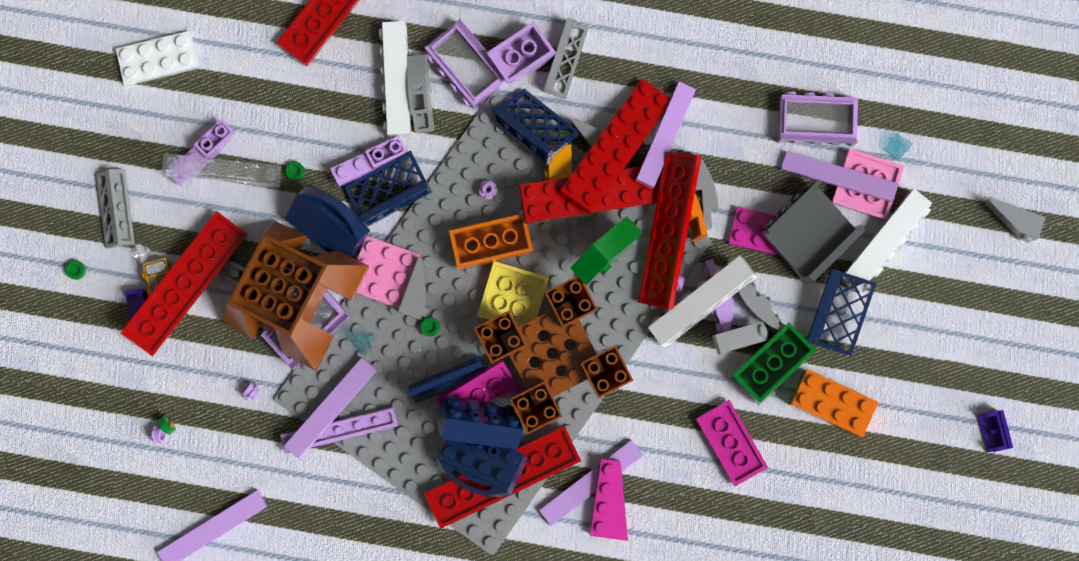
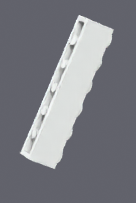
M405 21L382 22V28H379L380 40H383V47H380L381 58H384V65H381V75L385 77V84H382V94L386 95V103H383V114H386L387 121H384V133H387L389 138L397 136L412 137L407 83V25Z
M911 190L846 269L845 273L869 281L873 276L877 277L883 270L881 266L884 262H889L894 257L895 253L893 251L897 246L900 248L906 242L907 238L905 236L909 232L913 233L919 226L918 220L921 217L924 219L931 211L929 207L932 202L917 190ZM841 277V281L848 287L853 286L849 278ZM863 283L857 286L859 292H865L870 285Z
M741 256L731 258L725 268L716 270L712 274V278L707 282L704 280L699 283L693 293L685 294L679 304H674L673 309H667L666 314L662 317L658 316L651 321L652 325L648 328L661 346L667 347L757 277L744 258Z

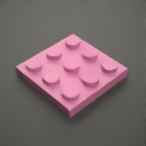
M850 148L843 164L844 168L899 183L904 169L902 165ZM837 186L832 199V203L884 221L888 219L893 204L889 201Z
M367 236L357 260L369 265L370 268L357 294L399 309L417 259L421 255Z

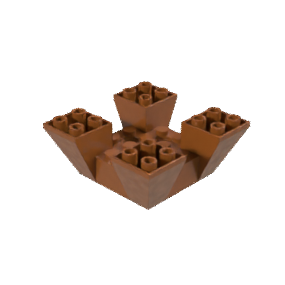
M275 221L263 234L230 297L222 323L252 339L255 338L262 323L273 327L283 354L317 371L334 336L310 324L316 309L327 289L353 301L370 266L340 251L310 257L300 252L307 236Z
M578 276L546 291L545 295L551 310L517 327L508 310L474 328L491 364L510 355L525 385V388L511 397L510 401L527 435L563 417L553 398L554 396L587 380L596 396L600 398L634 381L616 345L595 352L579 319L598 309L585 283ZM541 330H546L549 334L548 339L545 341L538 339V333ZM567 339H573L574 347L570 350L564 347V342ZM549 348H556L557 356L555 358L547 356ZM534 356L540 359V364L537 367H532L529 364V360ZM564 365L566 367L564 375L559 376L556 374L557 366Z

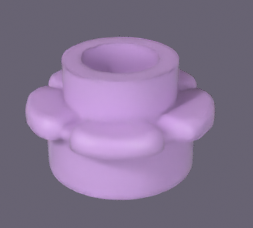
M493 181L482 182L479 189L480 196L485 199H492L497 194L496 184Z
M252 382L248 384L242 393L246 397L245 400L249 398L253 400L259 392L257 384L255 385Z
M154 425L153 429L149 432V438L154 444L165 441L166 433L158 425Z

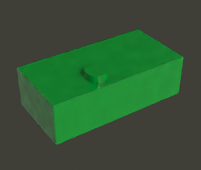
M626 216L593 243L570 269L586 285L589 284L600 273L605 275L612 268L611 264L643 232Z
M788 323L732 375V379L759 406L816 352V349Z

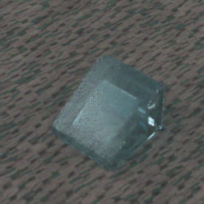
M897 132L885 146L884 150L899 161L912 146V143Z

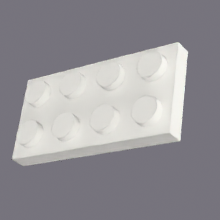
M190 31L116 48L125 86L199 69Z

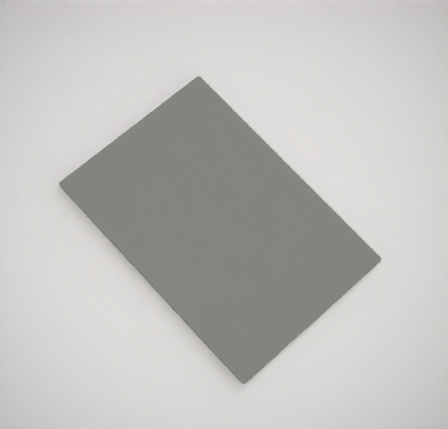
M497 91L492 93L429 181L428 185L432 193L414 202L386 241V243L421 255L420 258L424 261L428 297L427 306L430 307L427 317L435 318L439 322L440 330L438 334L433 337L425 336L420 329L421 320L399 313V309L356 293L353 301L346 298L341 304L352 317L346 319L339 326L338 330L331 333L334 338L317 371L299 363L298 367L275 396V401L305 422L356 363L363 358L377 372L333 422L394 407L398 426L333 443L431 513L433 512L424 493L452 480L438 460L446 440L441 439L436 420L439 410L436 398L448 391L415 404L413 397H409L407 393L409 391L408 386L480 356L484 368L491 365L474 328L488 321L487 319L477 317L493 263L458 270L449 230L523 214L518 186L545 181V170L548 169V165L543 163L492 121L493 108L497 105L501 107L509 100ZM517 108L505 110L509 114H517ZM519 108V114H529L522 108ZM519 119L522 125H530V119ZM533 119V125H544L538 119ZM533 130L536 136H544V130ZM546 130L547 136H558V133L554 130ZM547 141V145H558V141ZM570 142L568 145H571L573 173L587 153ZM493 181L496 184L497 194L492 199H485L480 196L479 189L482 182ZM656 204L528 223L533 254L498 261L502 264L549 277L546 292L577 276L570 269L571 266L593 243L627 216L643 233L611 264L612 268L605 275L600 273L586 285L598 310L579 320L595 352L616 345L627 365L650 332L648 327L652 325L651 321L661 316L666 309L638 303ZM689 227L680 269V276L685 279L711 244V239L707 236L698 242H691ZM545 293L538 316L551 310ZM337 311L328 324L339 314ZM541 330L538 333L540 341L548 339L549 334L546 330ZM567 339L564 342L566 349L570 350L574 347L573 339ZM552 347L547 350L549 358L557 356L556 348ZM510 355L502 358L521 388L524 389L525 385ZM532 357L529 360L530 366L537 367L540 364L539 357ZM564 365L557 366L556 374L559 376L564 375L566 367ZM587 380L554 396L553 398L563 417L528 435L524 429L518 448L565 426L573 442L604 396L598 398ZM512 392L506 394L507 396L497 397L488 400V402H493L498 407L505 408L506 405H512L510 398L517 393ZM457 470L452 471L456 478L462 475ZM547 478L450 524V526L487 553L494 555Z

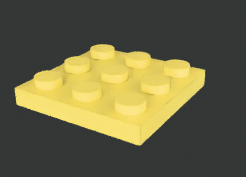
M494 261L477 317L490 320L509 310L517 327L538 316L549 277Z

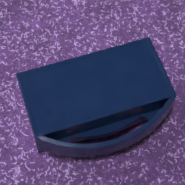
M310 183L297 193L285 217L286 221L328 253L340 251L352 258L357 255L370 232V229L360 222L356 215L342 201L325 191L315 188Z
M450 396L448 399L442 398L436 417L440 437L445 440L517 450L524 430L512 405H506L504 408L498 407L493 402H487L486 405L479 404L478 401L473 399L465 402L460 401L459 398Z
M446 440L438 456L443 469L456 484L471 493L487 497L511 495L528 461L524 454L513 449ZM457 470L464 477L478 484L490 485L492 490H481L468 486L452 474V471Z

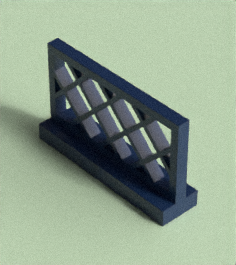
M525 88L501 107L497 105L492 110V121L546 165L552 161L554 155L579 136V131ZM525 96L530 100V103H519V100ZM517 108V114H509L505 110ZM519 108L530 109V114H519ZM532 109H541L543 114H533ZM519 119H530V125H522ZM533 119H544V125H533ZM546 120H555L557 125H546ZM533 130H544V136H536ZM546 130H555L558 136H547ZM560 131H568L571 135L560 136ZM547 141H558V145L552 149L547 145Z
M411 150L344 186L356 210L359 221L367 227L432 193ZM409 157L412 161L410 170L401 167L403 160ZM390 167L396 169L393 178L384 176L386 169ZM400 170L408 172L405 182L396 180ZM411 175H419L421 182L415 185L410 184ZM373 176L379 177L376 187L368 185L369 179ZM383 179L392 181L389 191L380 189ZM395 182L404 185L402 192L398 194L392 192ZM357 185L362 186L360 196L353 195L351 188ZM366 188L375 190L372 200L363 198ZM378 192L387 194L385 201L381 203L376 202ZM362 200L370 202L369 209L363 213L360 210Z
M831 268L807 341L811 344L852 356L877 283ZM841 277L849 278L853 286L842 290L839 284ZM863 283L871 285L869 293L861 296L857 286ZM855 288L859 298L848 302L844 292ZM842 294L847 304L836 309L833 303L834 297ZM861 300L864 306L863 310L855 315L850 305ZM848 306L853 316L842 321L838 311ZM836 312L840 322L830 327L827 318ZM855 319L857 328L848 333L844 323ZM842 324L846 335L836 339L831 329ZM830 331L834 340L827 344L820 342L821 335ZM848 337L851 342L849 351L841 349L838 341Z
M480 356L409 385L407 393L409 397H413L415 404L456 387L485 369Z

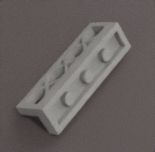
M568 17L544 88V93L563 99L567 98L589 27L574 23L575 19ZM573 28L583 31L582 37L575 41L571 35ZM574 45L577 53L575 56L568 58L565 52L566 48ZM568 63L571 72L563 76L560 67ZM563 81L566 86L564 93L553 90L556 83Z
M108 169L96 174L105 248L111 249L117 246L134 245L125 170Z

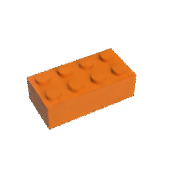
M523 214L449 230L458 270L533 254L530 234Z
M804 369L788 405L852 435L863 437L878 405V401L809 369Z

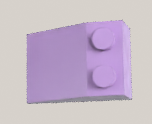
M533 21L488 51L487 55L505 81L510 84L553 60L556 52Z

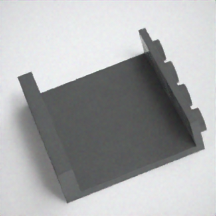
M820 179L814 182L810 180L803 186L804 191L801 194H795L790 199L791 203L787 207L783 206L777 212L778 216L774 220L770 219L764 224L765 229L761 232L806 284L814 282L865 231L861 225L854 227L818 187L822 182Z

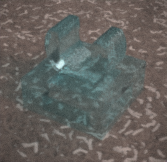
M359 332L351 342L364 356L370 352L372 348L370 343L376 337L372 332L365 336Z

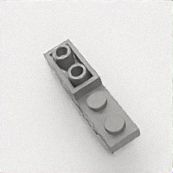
M427 54L407 57V83L410 115L413 116L415 133L435 131Z
M701 159L695 193H700V195H697L703 213L706 230H710L712 228L711 211H717L718 198L711 174Z
M754 282L748 283L736 293L742 304L758 321H763L764 325L773 331L781 329V320L778 314L774 315L771 308L773 303L770 297H766L765 294L757 297L756 293H758Z

